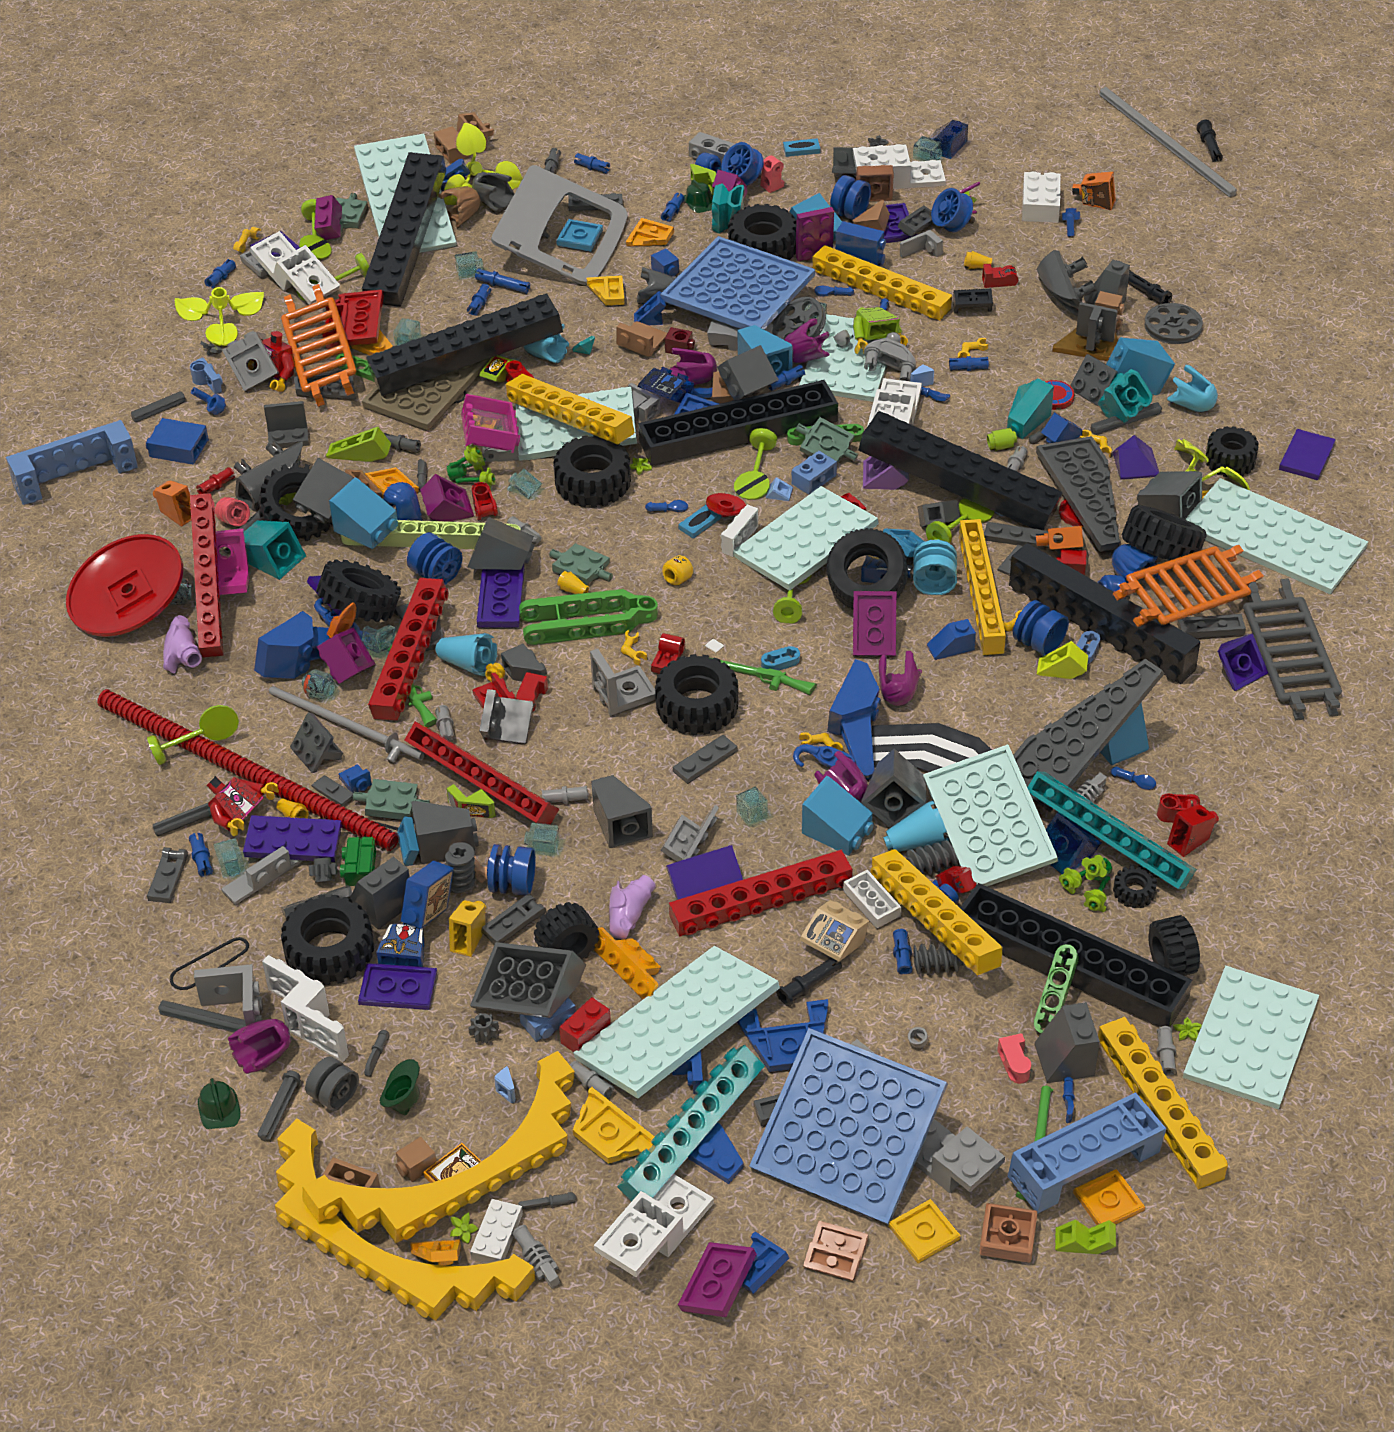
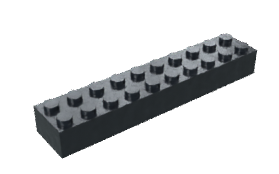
M408 152L362 286V292L382 290L384 295L383 305L401 307L446 174L444 156Z
M546 293L526 301H521L518 304L501 308L498 311L484 314L481 317L467 320L461 324L447 327L444 330L430 333L427 336L410 340L407 343L393 346L390 349L376 352L367 356L366 359L381 396L562 333L563 328L560 315Z
M824 379L638 423L639 442L650 465L653 466L750 443L751 432L759 428L768 429L776 436L787 434L789 429L797 427L799 423L805 427L813 426L819 417L830 423L838 422V402Z
M879 410L864 430L858 449L862 453L1033 529L1045 530L1057 510L1063 494L1062 491L1054 487H1050L1036 479L1007 468Z
M1028 543L1011 556L1009 586L1015 591H1020L1031 600H1037L1043 603V605L1050 607V610L1068 617V620L1079 625L1081 629L1098 633L1100 640H1105L1116 649L1131 655L1133 659L1139 661L1147 659L1163 670L1164 675L1169 680L1182 684L1196 671L1200 640L1170 623L1161 625L1157 619L1137 627L1133 619L1141 615L1139 612L1143 609L1142 607L1126 598L1117 601L1113 595L1114 592Z
M980 883L976 885L960 907L961 910L1002 946V954L1049 975L1057 949L1065 944L1073 946L1078 953V963L1071 986L1159 1027H1171L1190 997L1192 979ZM1067 951L1066 954L1061 955L1064 959L1062 967L1069 971L1070 968H1067L1065 965L1067 959H1072L1073 957L1070 951ZM1058 973L1054 976V978L1065 983V974Z

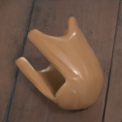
M468 186L447 189L438 195L440 199L451 195L457 197V205L447 209L449 219L455 220L457 228L478 211L481 204L478 192Z

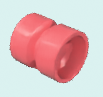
M224 497L217 502L215 514L221 522L233 526H242L249 520L250 509L244 501Z

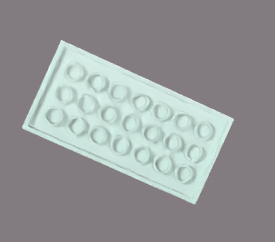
M424 134L354 146L378 237L382 231L408 152L430 154ZM437 198L419 253L456 246L455 236L444 199Z
M1219 478L1203 497L1202 501L1198 503L1186 518L1187 521L1205 529L1207 534L1205 541L1226 550L1240 545L1244 551L1238 555L1328 594L1333 592L1368 544V541L1221 478Z
M713 946L656 989L652 996L644 998L594 1036L589 1042L583 1044L579 1051L573 1052L574 1057L577 1061L634 1097L640 1098L780 988L779 982L731 954Z

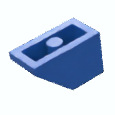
M1054 412L1041 433L1047 436V442L1055 443L1077 439L1082 436L1083 429Z
M968 619L948 623L927 643V647L934 660L975 650L976 632Z

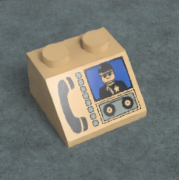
M829 900L817 909L801 935L800 941L837 961H841L864 943L869 920L862 917L859 913L852 912L843 907L840 903Z

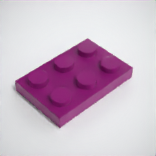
M832 207L797 214V261L812 259L824 245L833 248L834 209Z
M854 591L853 656H881L882 654L896 656L897 592Z
M709 1242L678 1303L680 1310L683 1312L727 1317L757 1255L754 1248Z

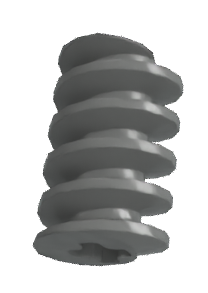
M947 840L942 841L941 844L934 843L933 846L925 845L924 849L922 847H917L915 851L910 849L906 853V859L922 874L923 869L929 875L932 874V867L937 872H940V865H943L945 870L949 869L950 862L953 866H958L956 853Z
M453 843L445 855V865L454 868L450 890L453 893L468 892L475 885V851L467 843Z
M930 943L928 950L925 944H920L918 951L914 944V966L918 974L921 973L922 967H925L927 974H930L932 967L935 968L936 973H939L941 966H944L946 973H949L950 967L953 966L957 973L960 966L964 964L948 947L946 949L943 943H939L937 950L933 943Z

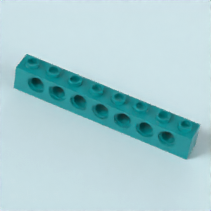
M1037 771L1027 788L1030 794L1177 889H1185L1197 871L1196 868L1048 773Z
M746 1045L738 1049L733 1047L725 1054L723 1058L726 1061L722 1065L718 1064L709 1073L711 1078L708 1082L706 1080L703 1081L695 1089L697 1093L693 1099L691 1097L688 1098L681 1105L680 1108L683 1111L679 1115L675 1114L666 1123L668 1128L664 1133L662 1131L659 1132L651 1140L652 1147L649 1150L646 1148L637 1156L636 1160L638 1163L634 1167L630 1166L621 1175L623 1180L617 1187L631 1202L640 1191L652 1198L659 1192L765 1067ZM731 1069L736 1073V1077L732 1074ZM717 1086L721 1088L722 1094L718 1091ZM703 1102L706 1104L708 1111L704 1109ZM688 1119L693 1123V1128L689 1125ZM673 1136L677 1138L678 1145L674 1142ZM658 1153L663 1156L664 1163L660 1161ZM643 1171L647 1172L649 1180L644 1177Z

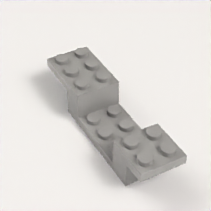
M858 1039L851 1043V1045L874 1053ZM933 1119L915 1166L949 1193L959 1185L971 1192L1005 1162V1156L968 1126L955 1136Z

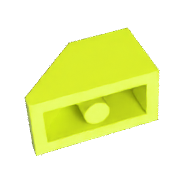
M1070 641L1039 658L1037 675L1073 679L1087 671L1088 655Z

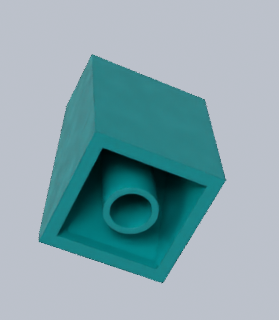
M257 520L244 531L248 564L279 580L306 557L289 522Z

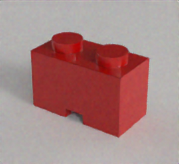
M591 997L559 1027L561 1044L572 1052L579 1051L583 1044L589 1042L611 1024L610 1009Z

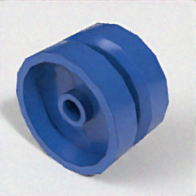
M847 175L841 176L831 194L830 207L834 209L837 215H845L846 218L854 220L867 210L871 197L870 184L862 180L856 181V179Z

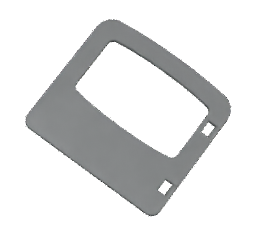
M532 165L528 168L493 232L491 242L495 246L506 251L509 250L532 263L568 277L576 283L587 285V278L598 277L609 261L619 241L628 214L621 204L539 166ZM567 195L611 215L604 238L593 258L584 269L574 267L538 249L539 241L549 219L559 203ZM512 244L516 247H519L520 249H515L509 245ZM562 268L571 271L572 274H570V273H568V272L562 270Z

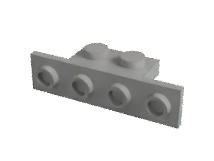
M715 805L706 815L700 826L684 815H681L660 851L677 862L696 856L700 850L697 848V845L702 844L709 833L706 830L711 828L718 817L715 814L719 807Z
M282 846L246 869L245 874L221 890L236 905L303 861L290 860L289 851Z

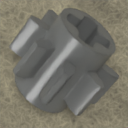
M331 858L314 859V865H309V876H315V882L333 881L332 875L337 874V863H331Z
M479 1013L475 1018L470 1019L469 1035H474L476 1043L481 1041L487 1044L492 1037L497 1038L496 1030L499 1029L498 1021H493L492 1014Z

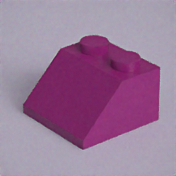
M435 474L420 489L422 500L430 519L450 522L474 516L466 489Z
M354 627L336 634L317 646L321 659L327 663L331 676L337 680L338 684L375 665L374 660Z

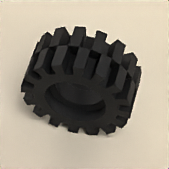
M1130 865L1129 870L1127 867H1123L1122 871L1119 870L1115 876L1114 896L1118 898L1119 903L1124 901V906L1126 907L1129 904H1132V908H1136L1137 905L1142 908L1144 904L1148 906L1154 900L1157 880L1154 878L1153 873L1149 874L1148 869L1145 868L1143 871L1142 866L1134 869V865ZM1136 883L1141 885L1143 889L1133 890L1126 885Z

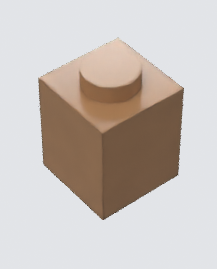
M422 1137L396 1152V1168L402 1177L407 1176L411 1182L423 1176V1171L436 1162L435 1152Z

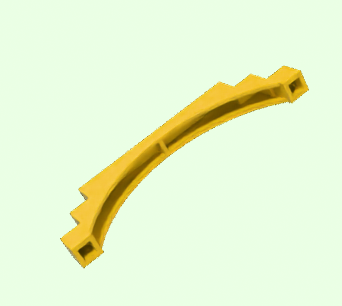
M559 1051L537 1062L536 1076L540 1081L535 1099L527 1116L506 1143L492 1155L470 1169L433 1183L402 1188L353 1186L328 1180L323 1175L302 1186L303 1202L318 1223L335 1217L341 1211L357 1233L374 1227L380 1221L395 1243L403 1239H410L421 1229L433 1226L441 1218L455 1214L461 1207L468 1203H475L481 1196L490 1191L498 1190L506 1182L520 1178L526 1171L540 1167L544 1161L553 1156L558 1157L565 1151L568 1135L559 1124L564 1123L570 1116L571 1102L563 1092L568 1091L572 1087L575 1071Z
M296 1119L277 1138L279 1153L286 1160L276 1171L278 1187L286 1193L274 1205L277 1221L285 1228L290 1226L296 1230V1233L303 1240L310 1239L322 1252H330L335 1255L340 1264L344 1266L350 1265L355 1268L356 1273L362 1278L366 1279L369 1277L375 1281L376 1286L382 1291L386 1292L389 1290L395 1294L397 1300L402 1304L407 1305L409 1303L415 1307L418 1314L422 1317L427 1318L429 1316L436 1321L455 1299L463 1308L470 1307L477 1311L495 1289L501 1297L505 1299L511 1298L517 1302L535 1281L534 1266L515 1254L509 1259L487 1264L469 1266L425 1264L393 1255L368 1243L348 1228L337 1215L318 1223L303 1202L302 1186L316 1180L314 1170V1148L318 1145L316 1130Z

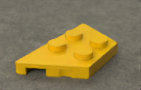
M593 1087L589 1089L585 1105H582L580 1110V1117L576 1120L573 1127V1136L608 1164L639 1155L646 1148L649 1150L653 1145L651 1140L655 1137Z

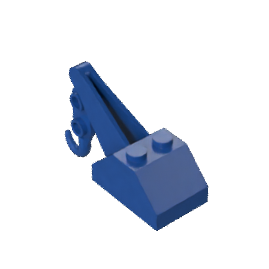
M319 598L315 601L314 608L330 627L333 617L338 615L333 610L330 611L322 606L324 603L323 599ZM304 611L298 613L258 638L254 671L263 677L295 679L299 675L306 673L310 668V661L321 658L317 646L330 639L327 635L329 628L314 627L311 616ZM353 622L351 628H355L363 644L368 648L371 645L372 634L368 631H361L359 626Z
M857 659L854 660L829 711L827 732L839 736L842 735L849 754L830 746L803 744L798 746L793 753V759L800 767L804 766V763L799 759V755L807 752L812 754L822 765L831 768L838 760L834 754L837 751H841L857 764L866 780L872 778L874 761L871 721L875 722L878 717V707L881 698L878 697L879 687L868 663Z

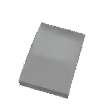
M712 319L707 331L709 344L728 345L729 350L738 351L737 330H740V328ZM770 323L765 330L771 334L773 324Z

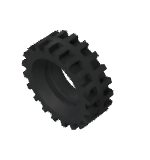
M293 463L292 468H288L285 464L281 466V471L273 469L271 477L268 475L265 477L264 484L261 486L258 508H260L259 516L260 518L264 517V521L289 522L297 539L304 537L305 541H310L312 535L318 538L321 536L322 531L327 532L329 530L330 523L317 521L313 514L303 517L293 516L285 512L279 504V500L284 495L297 493L310 471V465L305 464L304 468L298 467V463Z
M335 559L333 562L328 561L325 564L316 592H318V597L323 598L325 604H331L333 609L343 611L354 602L356 605V619L360 617L364 618L365 621L373 619L375 622H380V620L388 621V618H392L401 595V587L397 586L398 583L396 581L390 580L391 577L389 575H383L382 571L371 569L369 565L363 566L356 561L350 563L348 560L340 562L338 559Z

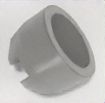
M843 330L833 337L839 346L848 345L851 339L847 330Z
M915 1027L909 1031L908 1040L912 1047L919 1049L927 1044L928 1035L924 1028ZM916 1036L921 1042H918L913 1037Z

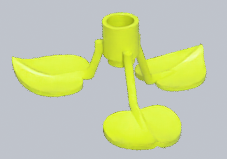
M464 123L457 136L456 146L463 155L469 156L473 154L471 162L467 163L471 173L467 175L466 180L460 174L453 175L448 179L444 191L462 186L472 188V185L468 183L470 176H476L481 172L508 175L512 177V180L508 182L511 189L519 187L523 178L514 163L510 161L500 162L497 164L495 172L482 169V165L475 161L476 153H481L485 150L486 139L476 126ZM453 195L444 198V202L447 205H457V197Z
M217 287L212 290V296L209 297L208 304L201 298H175L177 313L182 319L187 321L200 320L202 315H207L211 305L219 310L220 324L210 325L206 329L205 334L209 342L218 346H227L230 342L235 341L238 331L232 323L223 324L222 310L229 304L232 310H237L240 315H254L262 308L264 292L243 293L234 296L230 300L227 291L222 287Z
M1178 439L1176 441L1174 450L1183 451L1193 456L1192 462L1185 471H1197L1194 467L1198 460L1202 463L1209 462L1207 456L1185 439ZM1220 467L1202 477L1203 482L1219 472H1224L1231 479L1242 485L1243 488L1250 491L1246 480L1228 467Z

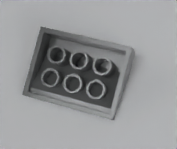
M495 942L470 1006L476 1009L550 1018L578 987L586 963L570 950Z

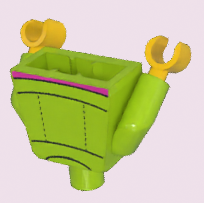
M880 307L859 308L853 320L855 340L858 341L854 352L858 354L861 348L864 354V349L868 343L863 339L886 338L891 332L899 334L901 337L900 343L906 346L908 339L901 335L900 319Z

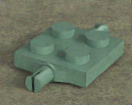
M351 193L348 199L336 198L342 206L341 231L343 228H359L368 208L367 201L358 200L356 193Z
M821 417L810 428L800 423L796 427V431L805 435V440L800 446L801 452L812 456L816 452L821 451L837 461V464L844 456L856 461L859 454L849 449V445L854 439V434Z
M576 543L566 552L562 553L552 549L549 553L550 557L557 559L552 564L553 572L562 574L564 571H571L586 585L599 577L608 582L613 577L612 573L604 570L610 563L609 557Z
M373 779L371 789L367 793L356 791L353 793V801L366 802V816L403 820L404 817H411L413 812L412 801L430 803V800L417 799L418 784Z

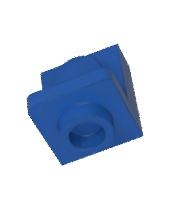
M358 764L338 774L339 779L352 793L354 791H364L372 785L370 772L368 769L362 770Z

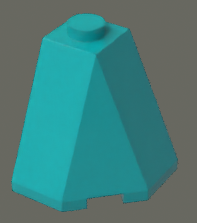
M1039 378L1030 383L1020 385L1008 415L1007 428H1011L1012 431L1016 432L1017 437L1024 439L1051 416L1054 386Z

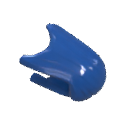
M397 482L387 487L383 500L390 506H396L397 520L423 521L417 493L410 484Z
M1123 544L1114 551L1112 566L1117 575L1123 576L1126 580V576L1130 573L1139 571L1143 567L1146 569L1157 565L1155 561L1158 559V556L1151 555L1129 544ZM1158 574L1153 575L1158 580H1161Z

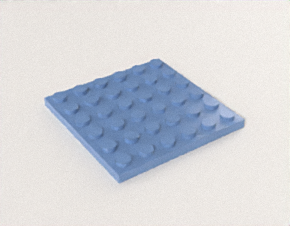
M718 236L660 294V297L669 304L736 328L743 329L756 325L765 330L815 276V269Z
M808 1028L749 1167L889 1225L948 1083Z

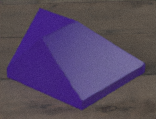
M1135 435L1112 453L1120 480L1155 477L1159 473L1152 448Z
M1248 634L1220 645L1217 652L1234 691L1268 674L1253 634Z

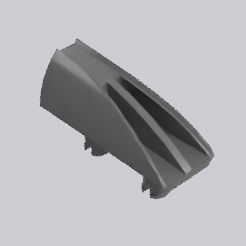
M1053 250L1043 258L1036 269L1049 292L1076 316H1078L1079 304L1082 302V298L1097 291L1092 280L1080 288L1076 286L1073 278L1074 274L1088 268L1083 256L1072 264H1067L1060 251Z
M273 440L272 445L270 443L266 445V450L273 457L253 469L244 459H241V464L236 462L234 469L241 474V476L236 478V498L244 501L251 510L259 509L260 491L267 475L271 477L273 469L281 471V466L285 464L288 468H292L293 463H298L299 467L303 442H298L283 450Z

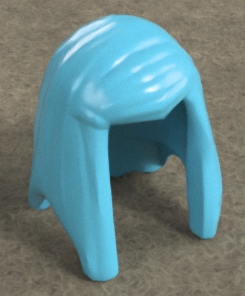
M559 333L525 345L523 348L535 357L558 363L565 357L567 353L566 347L569 346V342Z
M1186 364L1184 371L1192 375V381L1185 383L1179 378L1174 377L1173 382L1178 388L1167 400L1196 412L1209 411L1216 404L1218 398L1217 390L1214 384L1210 383L1192 366Z

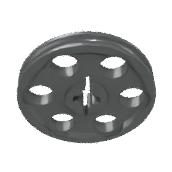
M800 297L794 299L774 319L772 334L784 340L788 334L792 333L799 326L819 315L817 325L807 329V331H810L809 337H817L825 326L826 312L822 305L814 298ZM812 304L810 309L804 311L807 305ZM795 309L794 313L788 316V313ZM786 325L785 329L779 332V329Z
M1165 303L1157 305L1147 312L1144 325L1147 333L1160 342L1184 344L1195 340L1200 335L1203 321L1201 315L1189 306L1178 303Z

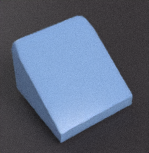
M922 364L911 373L910 382L922 383V387L932 385L934 383V370Z
M776 477L770 484L766 498L789 501L793 487Z
M506 1066L494 1076L495 1088L497 1093L510 1103H514L516 1101L515 1089L509 1068Z

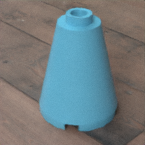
M487 633L441 638L435 648L440 659L478 676H485L486 666L490 663L494 664L497 658V644L493 643L491 639L494 637Z
M934 801L926 803L886 831L887 836L883 837L888 850L896 849L898 852L914 850L917 847L924 848L925 845L941 844L944 840L950 843L949 838L944 839L943 835L947 831L938 809H932V806L935 804Z

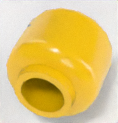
M678 555L664 563L662 573L668 583L675 586L681 585L692 577L693 566L685 556Z

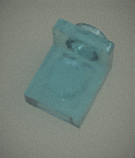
M523 469L519 474L515 472L508 480L510 485L507 490L510 492L513 488H516L529 499L541 487L542 483L527 470Z
M387 625L376 630L366 626L363 630L362 642L367 649L376 653L387 650L394 642L396 627Z

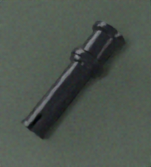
M1207 119L1201 120L1196 126L1197 131L1200 133V139L1206 144L1212 161L1219 162L1217 157L1221 161L1223 155L1215 140L1216 133L1212 129V123Z
M1129 270L1128 283L1146 293L1150 300L1154 299L1159 302V305L1171 302L1173 295L1170 291L1161 289L1160 285L1152 284Z
M830 957L802 977H793L789 984L784 987L780 986L776 991L778 999L786 1006L792 1005L793 1000L799 996L807 995L809 988L837 970H840L842 963L839 962L832 966L837 960Z

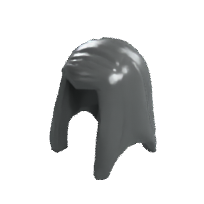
M481 172L473 179L472 188L478 192L481 202L494 211L502 212L503 209L506 210L515 194L508 184L512 180V177L508 175Z
M642 267L641 278L646 280L648 286L638 291L637 303L645 304L658 291L663 292L677 277Z

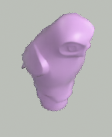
M178 615L173 619L164 642L163 668L171 673H175L178 665L181 663L184 666L193 668L198 666L202 660L199 648L195 645V639L189 630L190 623L182 615Z
M642 875L639 879L631 881L624 889L619 881H617L616 886L612 887L609 903V930L614 938L626 939L629 931L635 928L643 907L651 898V893L656 888L654 881L648 876Z

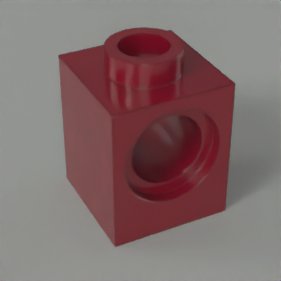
M670 327L665 337V353L672 354V348L694 349L695 340L693 339L692 331Z

